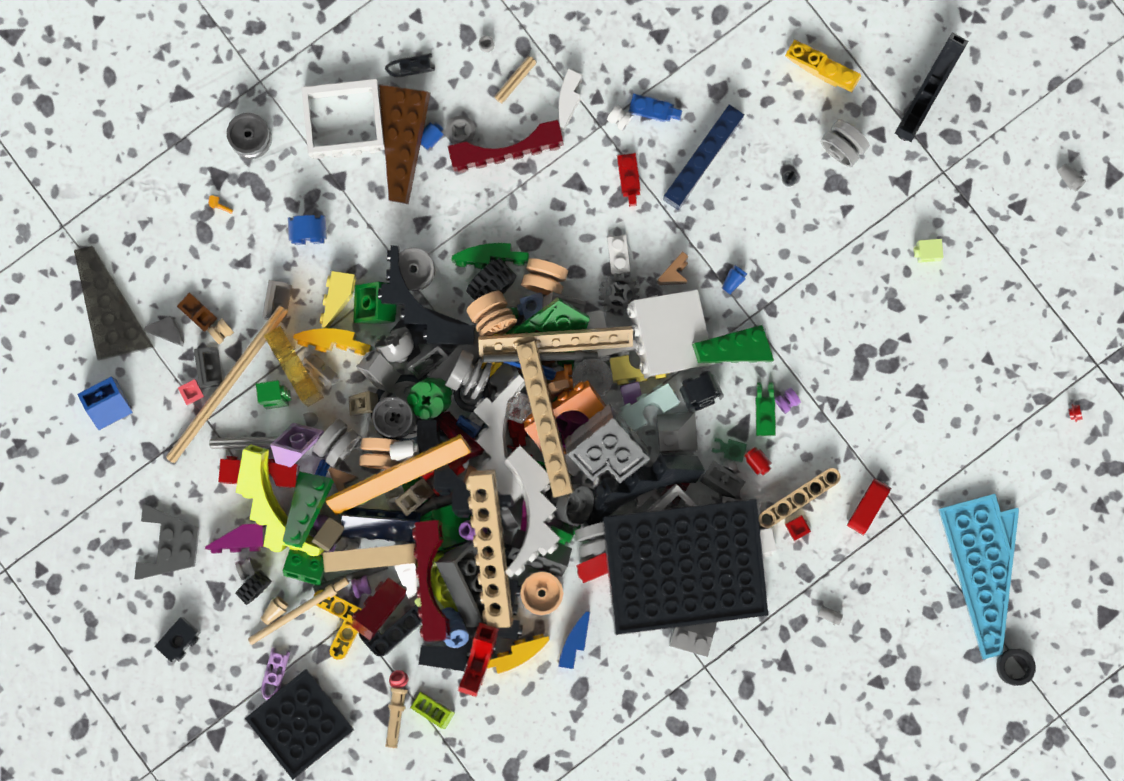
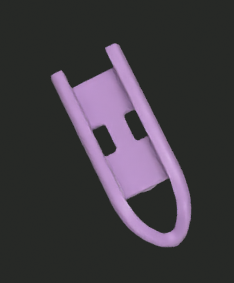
M275 648L271 649L262 681V695L264 699L268 700L280 690L290 652H286L285 656L275 653ZM271 664H273L272 672H269ZM279 666L282 667L281 674H277ZM266 683L277 686L270 696H267L265 692Z

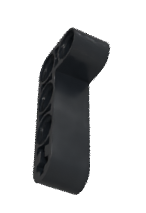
M415 604L383 634L377 631L372 639L369 640L359 633L360 639L376 656H386L422 624V619L419 620L418 616L413 613V611L418 613V606ZM409 616L415 619L413 627H407L405 624V620ZM394 629H398L401 633L398 640L391 638V632ZM380 642L386 645L384 653H378L376 650V645Z

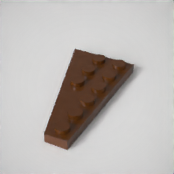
M379 85L389 201L409 204L431 93Z

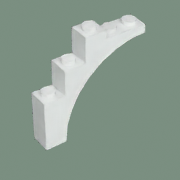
M521 375L513 376L507 383L509 386L504 391L501 389L494 396V401L488 397L480 399L475 405L477 408L474 410L489 426L488 429L484 428L478 434L479 439L476 442L492 457L491 459L487 458L481 464L482 468L479 471L495 470L497 490L502 495L511 494L514 504L523 497V494L514 475L504 465V462L509 457L506 442L508 417L517 395L525 386L524 377Z
M521 446L504 462V465L514 475L521 488L527 513L526 534L522 548L514 562L506 570L510 577L514 574L518 576L526 568L524 564L528 560L532 562L539 555L537 551L543 556L547 552L552 554L558 547L556 543L560 540L546 525L555 517L553 513L557 509L543 495L551 488L548 473Z

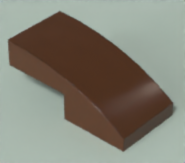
M190 292L177 305L204 332L218 319Z

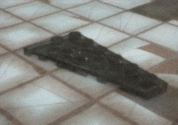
M89 246L74 250L97 360L100 361L155 348L95 248Z

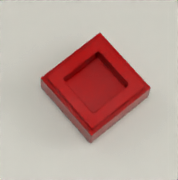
M802 515L785 524L793 541L811 532Z

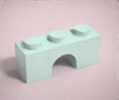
M663 383L653 388L654 392L649 395L646 393L642 394L637 398L638 402L633 405L628 403L620 408L621 412L619 415L634 432L647 425V421L643 416V410L647 406L654 405L660 409L662 414H665L680 404L668 383L666 385H663Z

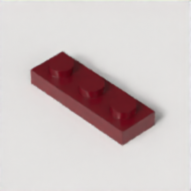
M449 411L433 419L438 421L440 430L449 439L462 435L471 448V453L465 455L468 459L483 454L484 449L476 442L477 440L455 425L457 419Z

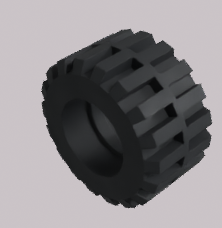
M499 258L490 262L471 280L466 292L474 301L485 294L500 291L504 294L512 286L517 275Z

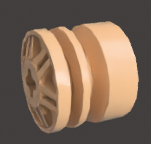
M500 291L485 294L472 302L466 310L472 323L477 324L476 330L480 336L503 335L517 323L515 315H512V310L506 308L508 305L507 301Z

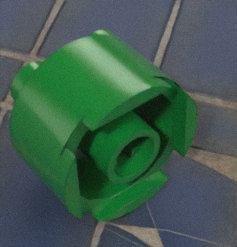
M428 377L411 388L407 396V402L412 407L415 415L423 420L433 419L449 409L452 403V390L445 386L446 381L441 378Z

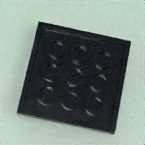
M307 669L244 718L292 780L355 730Z

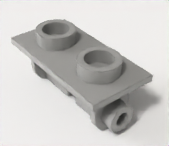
M310 353L307 357H304L301 366L307 374L312 375L321 387L329 391L332 384L337 383L339 380L338 374L329 366L324 370L321 369L325 362L316 354Z

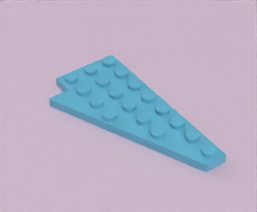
M992 494L938 509L982 659L1003 654L1019 515L1018 508L1001 512L996 495Z

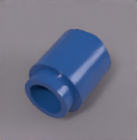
M430 122L423 130L421 145L426 150L430 147L433 148L443 137L442 131L444 129L438 123L432 124Z

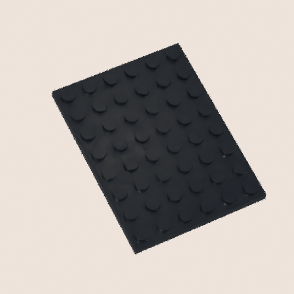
M757 499L602 517L615 635L769 615Z

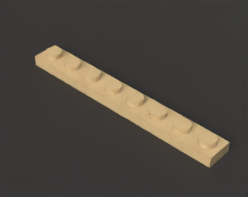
M632 326L479 336L478 354L479 357L493 354H518L516 346L533 341L537 343L539 353L633 347Z
M533 341L516 346L553 497L556 498L574 493L537 343Z

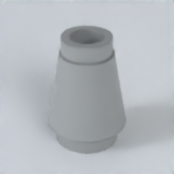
M1066 164L1057 171L1069 189H1073L1075 192L1086 182L1082 174Z

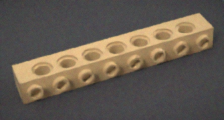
M495 470L472 471L468 476L469 478H466L467 490H470L471 497H469V508L473 509L471 526L475 528L476 533L473 536L474 547L478 549V554H476V565L480 566L478 582L479 585H482L483 592L480 593L481 603L485 605L483 621L495 628L511 627L513 613L508 574L506 573L507 564ZM478 489H484L487 495L481 496L478 493ZM480 508H486L489 514H482ZM488 527L492 533L486 534L482 528ZM485 546L492 547L494 552H487ZM493 565L496 571H489L487 566ZM495 584L499 590H492L489 585ZM492 603H498L501 608L495 609Z

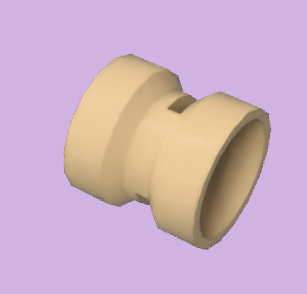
M223 318L218 321L215 327L211 326L207 330L219 345L224 341L225 337L231 336L234 333Z

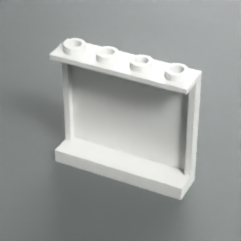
M698 290L639 299L628 304L627 313L632 321L633 336L636 338L637 343L636 353L640 356V371L644 374V379L650 376L694 368H708L715 364L698 363L692 346L694 343L709 339Z

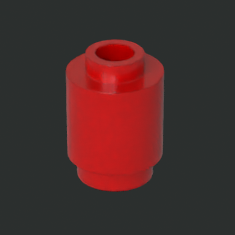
M754 447L745 454L744 457L747 459V464L757 475L762 474L764 476L772 469L770 467L772 462L761 449L758 450L757 447Z

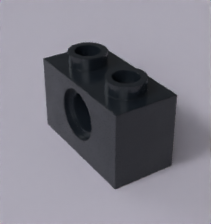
M180 617L154 647L170 662H176V660L179 662L186 655L185 650L189 646L193 647L200 639L198 635L201 632L184 617ZM180 635L183 638V644L178 647L175 644V638Z

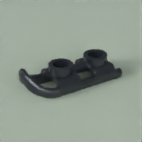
M432 53L401 58L385 66L386 72L394 77L435 71V68L430 67L429 58L433 57ZM399 64L401 73H394L389 70V67ZM419 67V70L412 71V68Z

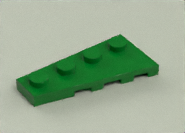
M763 325L700 341L692 345L698 363H766L774 361Z

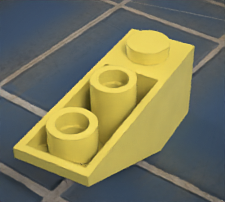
M332 271L331 276L327 277L326 287H329L328 295L325 294L323 299L325 312L321 313L320 316L322 328H329L353 297L356 276L354 274Z

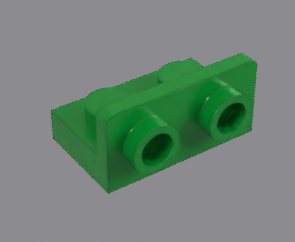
M554 526L550 528L560 538L558 542L562 545H565L566 542L570 544L574 538L572 535Z

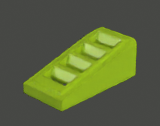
M421 691L410 707L441 729L447 728L455 712ZM424 699L427 700L423 705L422 709H419V706L422 703V701ZM430 704H433L432 707H431V709L429 710V712H428V714H427V713H426V710L428 709V707H429ZM439 708V711L436 714L435 718L432 717L436 709ZM445 712L444 717L442 718L441 721H439L440 718H441V716H442L443 713Z

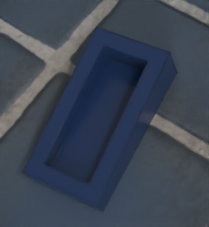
M463 415L459 416L455 424L473 439L478 437L482 427Z

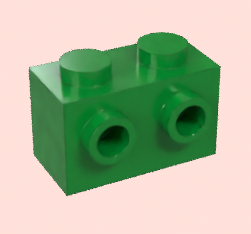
M289 549L283 567V576L321 586L325 574L323 555L310 556L304 551Z

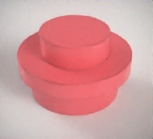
M396 670L391 673L389 683L392 688L398 689L404 687L408 683L409 678L402 670Z

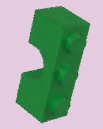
M279 380L256 383L258 403L263 405L265 409L289 406V401H292L291 391Z

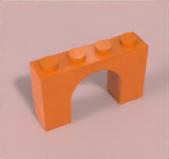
M588 380L579 382L574 386L573 390L568 393H562L556 401L552 402L555 419L561 413L570 410L582 412L590 419L606 406ZM531 413L523 421L524 429L542 452L533 413Z

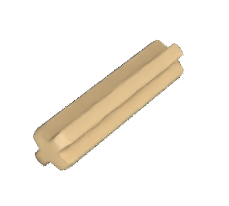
M528 56L498 91L495 99L499 103H503L536 65L534 58Z

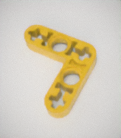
M324 590L317 591L313 597L323 592ZM335 595L333 596L335 600L331 603L330 609L327 608L329 604L326 602L318 603L316 606L344 620L329 650L332 658L341 660L347 656L358 634V631L351 627L353 623L352 616L348 614L346 618L344 615L348 612L349 606L352 607L350 611L353 613L358 609H362ZM337 602H342L345 605V609L341 613H337L334 610V605ZM345 628H350L353 631V636L350 639H345L342 636ZM340 638L342 641L348 642L349 644L348 646H346L345 644L343 645V655L339 654L338 656H336L334 648H338L340 646L341 642H337Z

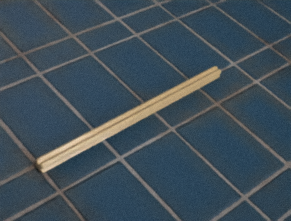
M277 307L167 454L166 458L170 462L175 463L277 328L288 313L284 307Z

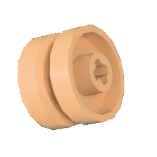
M529 258L526 270L531 274L523 276L521 286L536 293L541 292L543 295H548L552 292L562 294L564 287L559 282L566 280L568 270L552 262Z
M362 438L361 449L372 454L361 455L359 466L386 470L401 463L402 461L392 460L390 456V444H394L397 440Z
M533 573L522 584L520 592L521 601L525 608L533 614H550L562 602V585L558 578L551 573ZM539 590L545 591L544 597L538 595Z

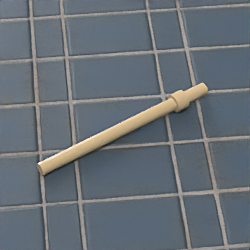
M345 577L334 585L330 584L325 587L323 592L249 637V643L253 645L324 599L338 594L337 591L350 584L348 579Z

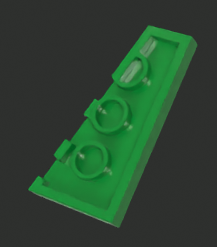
M299 471L282 540L285 545L298 548L303 547L333 486L334 481L332 478Z

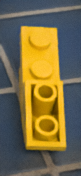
M795 39L785 54V57L834 87L839 86L853 92L861 78L860 73L829 59L826 54Z
M311 329L296 333L293 336L298 345L303 347L312 345L315 346V350L324 353L327 350L332 351L334 344L337 349L347 351V348L352 349L355 354L365 356V354L372 350L371 345L355 341L357 336L355 332L342 329Z
M543 633L533 636L532 641L526 642L525 639L514 641L515 645L511 646L513 654L509 655L508 651L497 654L498 658L491 659L488 668L496 667L497 674L520 666L544 648L550 640L549 636L545 637Z

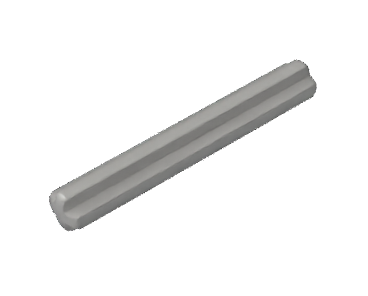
M279 436L210 439L209 446L211 449L246 448L252 444L267 448L271 447V444Z

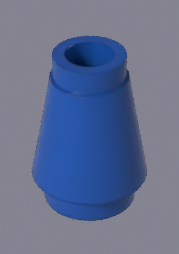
M736 265L733 269L730 268L722 289L731 295L746 280L747 273Z

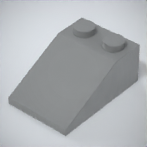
M717 622L675 627L669 646L708 657Z

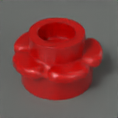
M1072 404V408L1068 409L1070 419H1075V422L1083 420L1080 405Z

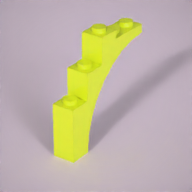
M252 444L244 448L236 493L242 494L245 498H253L250 520L256 521L259 525H267L264 547L270 548L273 552H282L285 548L289 547L291 550L304 551L310 556H319L325 550L313 543L314 537L309 534L302 548L285 545L282 541L288 516L280 507L270 483L268 471L269 450Z

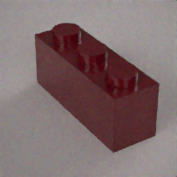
M389 577L385 582L381 581L375 588L377 592L373 596L369 595L363 603L365 605L362 610L358 609L352 616L353 623L351 627L369 640L372 639L398 607L407 593L406 589Z

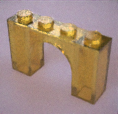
M279 326L263 335L301 402L309 407L323 399L324 396L295 351L296 348L287 332Z

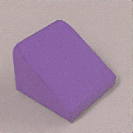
M639 381L620 386L624 405L638 402L637 398L642 395Z

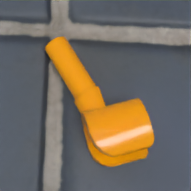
M209 196L208 204L211 208H219L232 214L233 209L219 204V197Z

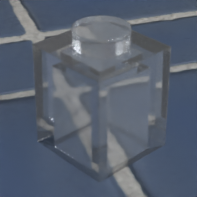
M517 391L507 402L505 418L522 424L527 416L532 413L528 395Z

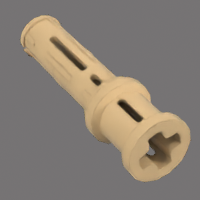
M391 687V703L388 704L390 718L385 747L398 748L402 711L406 708L404 701L408 690Z

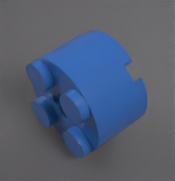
M315 215L288 217V237L291 244L306 245V241H310L313 244H324L325 239H327L326 216L320 215L319 218H315Z

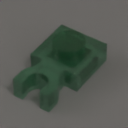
M719 438L714 439V442L720 444V449L712 448V453H725L723 458L739 463L743 462L747 444L731 439L726 444Z

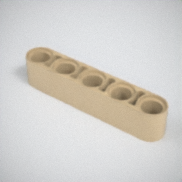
M834 468L827 469L759 514V526L764 529L771 528L823 494L840 481V472ZM827 473H833L835 475V482L831 483L827 481ZM812 483L819 485L820 490L818 493H813L810 490ZM797 493L804 497V501L801 504L794 501V495ZM779 504L787 506L788 511L786 514L779 513ZM765 514L769 515L772 519L769 525H765L762 522V516Z
M405 544L323 553L324 572L417 563V559L414 557V547L416 545Z

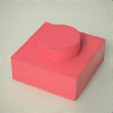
M196 379L178 387L186 405H190L205 397Z

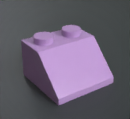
M292 423L271 444L275 463L292 467L318 441L324 431Z

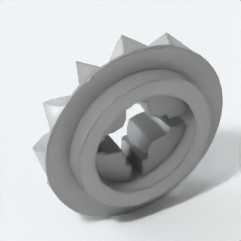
M453 117L446 125V137L453 144L469 143L475 136V125L468 117ZM465 126V135L459 134L456 136L457 130L455 127L461 129Z

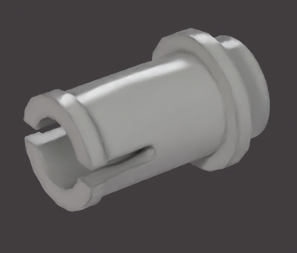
M822 605L818 617L832 622L835 626V624H840L843 614L840 613L841 611L836 612Z

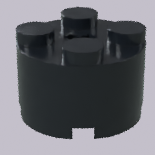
M710 371L701 373L700 377L694 380L688 378L682 382L683 386L679 391L689 412H692V408L695 411L707 408L715 404L714 399L717 397L720 400L724 397L715 375L711 374Z

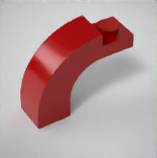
M479 623L473 639L470 657L458 687L459 692L477 697L492 657L498 628Z

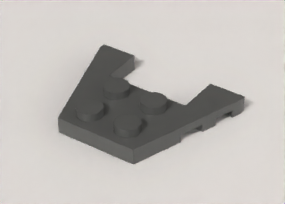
M143 504L141 522L161 524L156 564L136 562L134 579L140 580L195 567L199 528Z

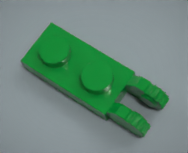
M757 382V397L755 398L756 436H776L774 383L769 382L768 384L769 397H762V384Z

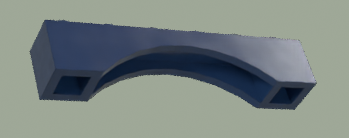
M730 104L727 106L665 193L663 200L678 211L680 210L711 162L739 127L745 114Z

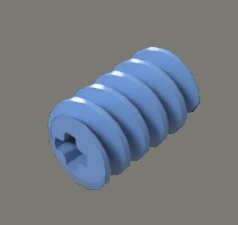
M451 607L442 609V612L450 620L451 640H444V642L452 648H459L465 645L469 635L460 613Z

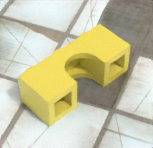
M629 355L610 358L613 383L626 385L629 384L628 381L636 380V382L648 381V379H644V374L641 373L640 369H636L630 364ZM670 373L650 377H655L656 380L667 378L666 375H669Z

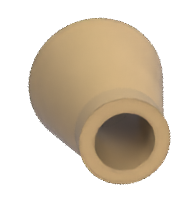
M279 596L275 599L272 598L264 614L261 616V620L265 624L270 625L287 611L289 605Z

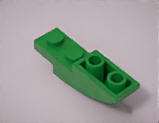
M488 243L462 250L452 255L451 260L458 267L474 265L476 269H483L491 260L499 258L504 263L507 261L513 262V265L524 266V263H528L530 256L526 252L511 251V243Z

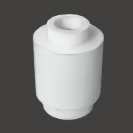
M414 440L397 441L394 444H390L392 460H408L419 454L418 443L415 444Z

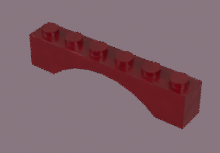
M553 120L539 124L527 138L508 147L496 149L483 148L468 142L453 144L447 147L453 171L463 173L467 172L468 168H484L487 164L493 162L494 164H501L505 162V159L509 158L517 160L530 153L531 155H538L547 149L555 151L560 149V146H564L559 121Z
M439 520L415 522L412 534L413 538L416 539L414 557L418 561L415 574L416 578H419L417 596L421 601V606L418 607L419 617L422 618L420 636L426 642L451 640L450 620L438 606L431 584L433 561L439 547L443 543L442 522Z

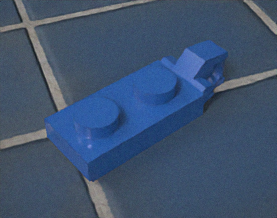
M633 94L629 113L661 122H670L671 118L681 119L682 110L675 109L673 104Z

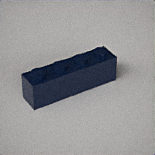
M353 507L342 513V526H344V530L341 536L351 539H383L386 541L396 540L413 543L416 542V539L413 538L412 529L415 528V522H421V512H411L406 516L402 511Z

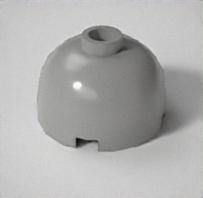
M406 327L390 331V336L385 337V335H382L374 343L377 353H380L388 362L402 363L408 359L407 356L412 352L414 342L409 329Z

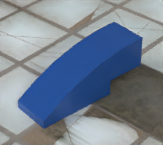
M585 612L571 630L564 644L558 667L574 669L576 650L584 651L590 612Z

